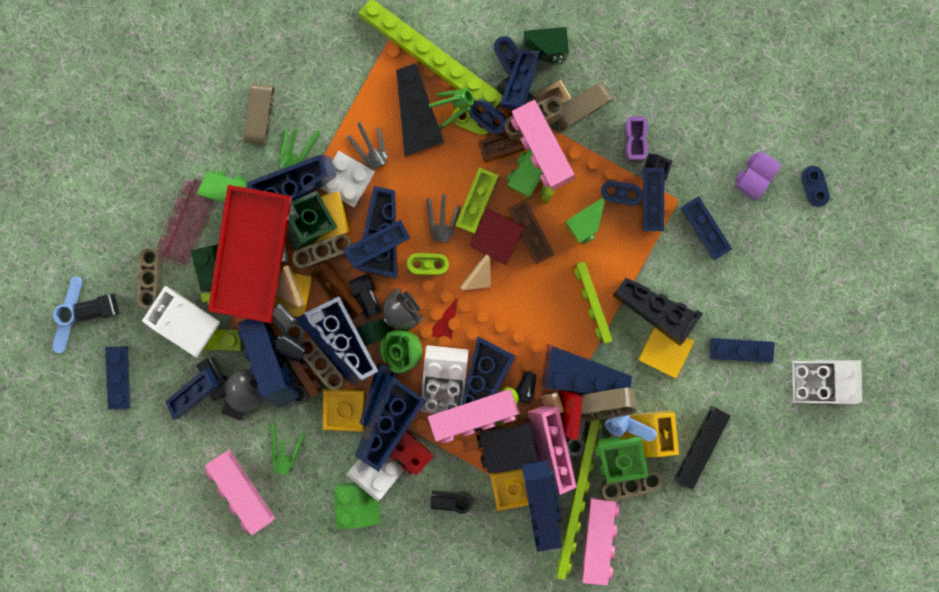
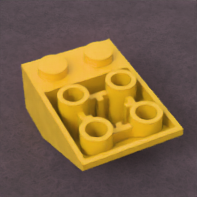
M668 410L629 415L631 419L653 428L657 433V437L653 441L642 439L645 457L679 455L675 412ZM625 431L620 436V440L638 436Z

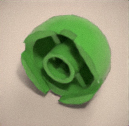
M407 330L387 333L386 338L382 339L380 347L384 363L388 362L391 366L389 369L396 373H403L414 368L422 357L423 349L419 338Z

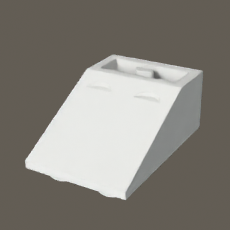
M167 286L163 288L142 320L153 330L195 357H198L220 323L219 320L188 298Z
M427 345L422 384V398L426 401L421 407L420 412L440 413L461 406L465 391L469 350Z
M861 360L792 361L793 403L859 404L862 402Z

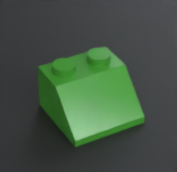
M530 149L527 153L522 152L517 160V163L520 164L516 171L511 170L506 178V181L509 182L507 187L526 199L530 198L541 179L540 175H542L540 168L535 169L530 159L533 156Z
M214 170L213 173L207 172L197 195L225 203L227 185L248 188L246 178L235 175L233 179L225 177V172Z
M603 198L564 222L576 244L582 242L584 245L596 238L594 233L599 229L605 203Z
M337 483L335 485L336 529H355L380 524L379 501H376L356 483Z

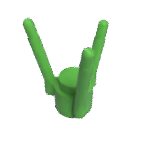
M466 88L436 94L437 97H452L431 103L429 108L452 102L455 108L461 109L439 126V129L442 130L463 113L471 110L470 106L474 103V97L471 91Z
M293 128L287 151L288 131L285 129L282 137L279 166L286 168L302 162L320 134V131L317 130L300 157L296 159L297 154L292 153L297 128Z
M271 422V464L273 465L272 471L274 473L289 474V469L294 468L295 459L305 437V432L301 433L292 457L289 460V456L284 455V439L281 440L280 453L278 455L276 453L275 423Z

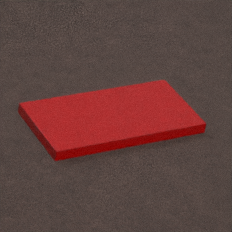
M227 185L208 311L267 323L272 322L292 196Z

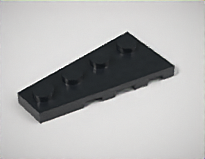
M414 63L397 69L404 154L406 157L443 144L444 141L432 108H429L430 101L417 64Z
M628 278L622 281L613 294L615 298L679 346L684 343L703 315L698 310L688 309L687 305L683 303H675L669 300L663 294L658 295L651 292L650 288Z

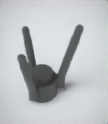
M358 122L357 125L370 151L367 154L368 157L350 135L347 136L348 140L364 159L367 167L371 166V169L375 170L387 164L386 158H388V155L385 151L381 128L377 127L380 152L379 149L374 150L361 122Z
M442 194L440 224H436L435 228L431 199L428 198L430 235H433V241L449 242L450 237H453L460 206L456 207L450 228L448 229L449 225H444L446 195Z

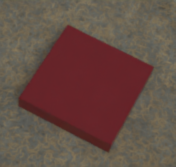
M487 208L469 246L507 265L525 227Z

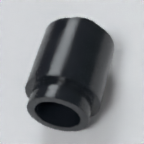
M287 333L284 336L280 334L274 343V346H276L275 351L292 362L295 360L299 363L307 350L303 346L304 343Z

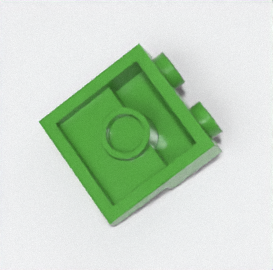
M620 436L599 439V445L595 446L597 458L602 459V464H599L601 476L606 477L607 484L649 477L641 436L620 440Z

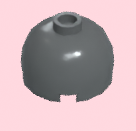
M398 288L384 301V321L390 327L408 331L422 323L424 317L423 315L419 316L418 311L420 307L415 299L407 291L402 293V288Z
M250 369L234 372L226 380L223 387L227 403L233 409L240 412L255 410L265 400L260 398L257 393V380L253 378Z

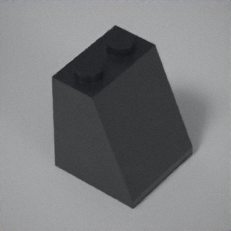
M529 420L495 426L486 430L480 429V435L476 436L478 447H483L484 456H480L483 469L487 468L488 473L522 469L523 464L538 462Z

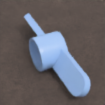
M72 277L65 303L57 306L53 312V318L58 323L52 344V349L56 353L64 352L71 326L78 320L75 316L74 308L82 286V279L80 277ZM65 307L69 308L72 312L69 322H64L61 318V311Z
M629 415L609 418L605 422L606 429L615 436H622L627 431L638 437L641 436L642 439L647 441H653L657 437V433L653 428L631 419Z

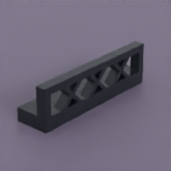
M713 406L710 407L673 479L676 483L692 490L694 489L731 415Z

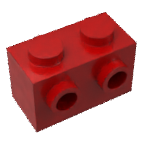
M408 430L405 431L390 454L393 460L398 459L403 463L402 468L410 475L414 473L416 476L434 456Z

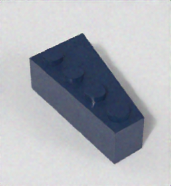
M321 154L246 182V184L251 189L292 196V201L317 191L337 176L331 157Z
M377 186L373 187L362 239L396 222L394 190ZM396 247L359 265L355 270L397 279Z
M339 296L295 319L351 385L378 372Z
M252 319L239 322L240 331H238V335L245 344L246 349L244 353L248 361L251 362L252 368H250V372L253 378L257 380L258 387H256L260 398L267 400L278 408L301 398L299 391H295L292 388L291 382H294L292 374L283 366V363L286 362L284 356L275 351L274 343L277 339L271 324Z
M477 336L476 347L461 405L497 394L517 356ZM481 427L475 428L474 431H479Z
M547 344L542 385L547 389L595 393L619 388H631V375Z
M385 374L355 457L379 472L426 400L394 377Z
M548 461L523 464L522 469L536 550L540 552L562 548L558 522H561L558 497L555 496L558 494L554 469H549Z

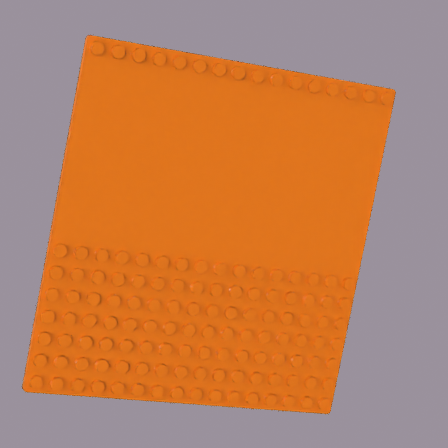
M388 40L324 154L331 157L333 161L337 152L340 151L367 167L364 159L348 140L347 136L350 135L368 157L367 154L370 151L357 123L361 122L374 150L379 149L381 152L377 134V127H380L385 151L388 155V158H386L387 164L374 170L375 174L356 208L342 201L350 230L349 233L343 235L350 237L353 244L362 239L372 189L374 186L395 191L396 221L401 219L410 236L409 240L396 246L397 279L369 274L382 312L365 318L362 312L352 322L375 366L377 367L378 363L390 366L388 362L384 363L380 352L381 341L386 338L387 333L397 331L398 329L388 326L384 321L383 304L393 291L402 288V293L407 291L415 299L420 307L418 311L419 316L423 315L424 317L422 323L408 330L419 338L423 351L419 363L409 371L398 373L397 380L422 397L424 359L427 345L467 349L469 351L465 381L466 389V382L478 336L517 356L501 389L511 387L516 390L525 371L537 375L534 399L531 400L530 404L518 401L517 408L519 414L515 415L516 420L505 424L529 420L527 412L543 406L542 395L558 392L559 394V390L547 389L542 385L547 344L590 359L601 341H598L594 330L598 328L595 320L591 321L587 310L591 308L588 300L584 301L580 290L584 288L582 282L576 279L573 270L577 268L575 264L585 261L607 326H609L622 303L613 296L614 292L625 278L632 281L635 280L662 232L643 231V198L639 204L634 206L609 202L604 199L605 203L599 229L594 233L596 238L584 245L582 242L576 244L564 222L603 198L601 187L605 182L614 180L635 184L643 192V179L550 128L575 175V180L556 189L548 204L540 200L542 196L539 193L544 186L540 179L527 201L555 255L535 264L521 236L507 265L490 257L491 287L461 290L459 288L485 254L469 246L474 233L457 226L454 227L453 237H450L449 242L433 241V235H430L431 227L427 199H431L436 228V224H440L442 194L446 195L444 225H449V229L455 209L458 205L460 206V215L480 167L499 175L484 213L489 208L513 220L508 208L526 198L508 188L509 182L506 181V178L511 170H517L520 165L517 163V160L522 152L527 153L529 149L484 162L478 141L499 134L489 133L480 136L457 127L454 122H451L440 130L444 141L443 144L405 157L396 70L416 63L430 104L452 97H437V93L455 91L457 89L391 40ZM452 102L432 107L438 126L452 117L453 111L456 109ZM501 104L498 105L497 109L507 119L513 116L510 109L503 108ZM478 106L479 111L484 112V109ZM463 113L459 116V119L465 120L467 115ZM495 119V123L500 125V120ZM609 187L607 190L608 194H614L615 188ZM322 189L317 190L320 197L329 194ZM630 191L628 197L635 198L636 192ZM664 192V227L678 204L677 198ZM286 237L285 246L288 262L281 263L280 270L285 266H291L293 273L313 277L311 272L319 264L309 268H300L294 265L292 256L295 251ZM345 238L340 239L337 246L340 250L347 248L348 242ZM321 246L318 249V255L325 257L328 254V249L326 246ZM306 253L299 255L298 261L300 264L307 263L308 256ZM415 253L442 254L448 259L449 267L447 272L440 276L413 275L407 269V260ZM346 254L328 260V264L334 269V272L353 295L348 281L366 273L356 271L355 268L353 269ZM415 262L413 266L415 268H420L421 264L419 262ZM436 262L434 267L440 269L442 264ZM314 277L312 279L306 312L331 300ZM458 298L455 318H452L448 323L449 328L453 330L452 339H449L447 336H442L441 338L431 337L433 334L432 327L442 318L453 301ZM233 316L229 323V328L240 330L238 323L247 318ZM273 321L270 323L276 339L280 334L282 336L285 335ZM298 327L289 329V333L292 336H298L301 333ZM304 330V336L302 340L305 338H311ZM305 342L306 352L311 353L313 351L312 343ZM319 358L317 366L320 369H325L327 366L326 360ZM310 367V370H308L309 373L312 374L313 376L319 378V377L317 376V374H316V373L312 370V368ZM332 374L330 377L331 383L339 385L340 377ZM374 374L353 385L346 379L345 384L340 388L364 389L366 402ZM419 410L407 429L490 475L487 468L483 469L480 456H484L483 447H478L476 437L480 435V430L464 437L462 433L454 435L455 440L442 444V440L435 441L428 416L437 413L420 412Z

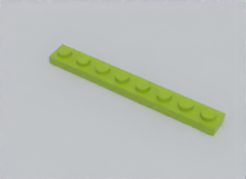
M369 0L358 12V17L455 89H469L473 94L474 101L476 99H484L495 108L501 103L502 94L375 0Z
M603 420L590 421L584 441L585 448L581 455L576 478L577 488H574L556 570L557 579L565 580L566 574L570 575L572 562H569L570 555L574 554L577 542L574 541L575 533L579 534L581 521H578L579 514L583 513L585 509L583 496L584 492L588 493L590 481L587 480L588 473L593 471L594 460L591 459L593 452H596L595 446L599 444L596 436L597 431L601 432Z

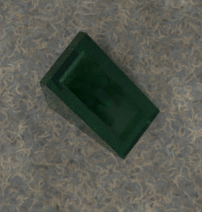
M384 318L355 327L365 346L382 341V339L386 338L387 333L394 331L392 326L390 327L386 324Z

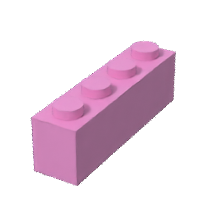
M533 100L513 110L511 123L515 131L520 130L523 135L520 140L525 150L530 149L533 155L530 159L535 169L540 168L542 172L540 178L545 188L549 186L551 191H554L574 181L575 175L536 101Z
M509 389L428 416L435 441L442 440L443 444L455 440L454 435L462 433L464 437L475 433L474 429L481 426L483 430L495 427L494 422L503 420V423L516 420L515 415L519 414L512 390Z
M543 405L528 411L538 461H548L549 469H554L557 494L561 495L577 488L559 407Z
M230 449L205 465L207 476L216 482L219 494L223 498L226 497L230 503V510L234 515H238L241 520L240 524L245 532L253 535L275 519V516Z
M589 496L581 580L587 584L608 586V580H612L613 567H610V559H614L615 546H612V539L616 538L617 525H614V519L619 515V504H616V501H608L604 497Z

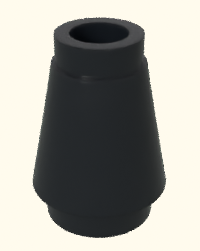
M524 372L515 390L518 394V401L530 404L531 400L534 399L536 374Z

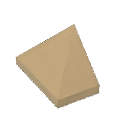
M562 80L554 81L533 94L537 103L550 97H556L562 103L571 99ZM550 106V107L548 108V111L551 110V109H553V108L556 107V106Z
M487 254L483 256L459 288L461 290L491 287L490 257Z
M285 266L281 272L276 296L298 307H302L305 303L291 266Z

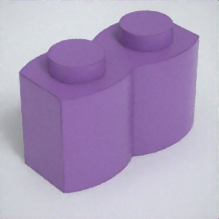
M629 117L625 123L624 135L627 142L624 148V155L627 162H642L647 157L648 143L645 137L648 131V123L645 117Z
M759 151L757 154L753 153L746 162L749 165L745 171L741 170L735 178L737 183L734 187L754 201L761 197L782 166L762 151Z

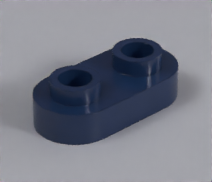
M501 36L494 43V52L505 72L511 76L513 69L510 65L516 63L519 50L511 38ZM506 45L508 50L503 52L500 47Z
M476 99L473 105L470 106V117L490 133H502L505 130L507 117L486 100ZM478 106L483 107L484 112L479 111ZM495 119L500 120L501 124H496Z
M817 166L805 168L802 171L801 180L809 204L814 207L826 205L830 199V194L823 171ZM812 172L816 174L815 180H812L810 177ZM818 192L822 194L821 200H818L816 197Z
M609 180L601 187L602 197L609 202L634 206L639 204L643 198L641 188L635 184ZM609 187L615 188L614 194H608L607 190ZM635 191V198H629L628 193Z

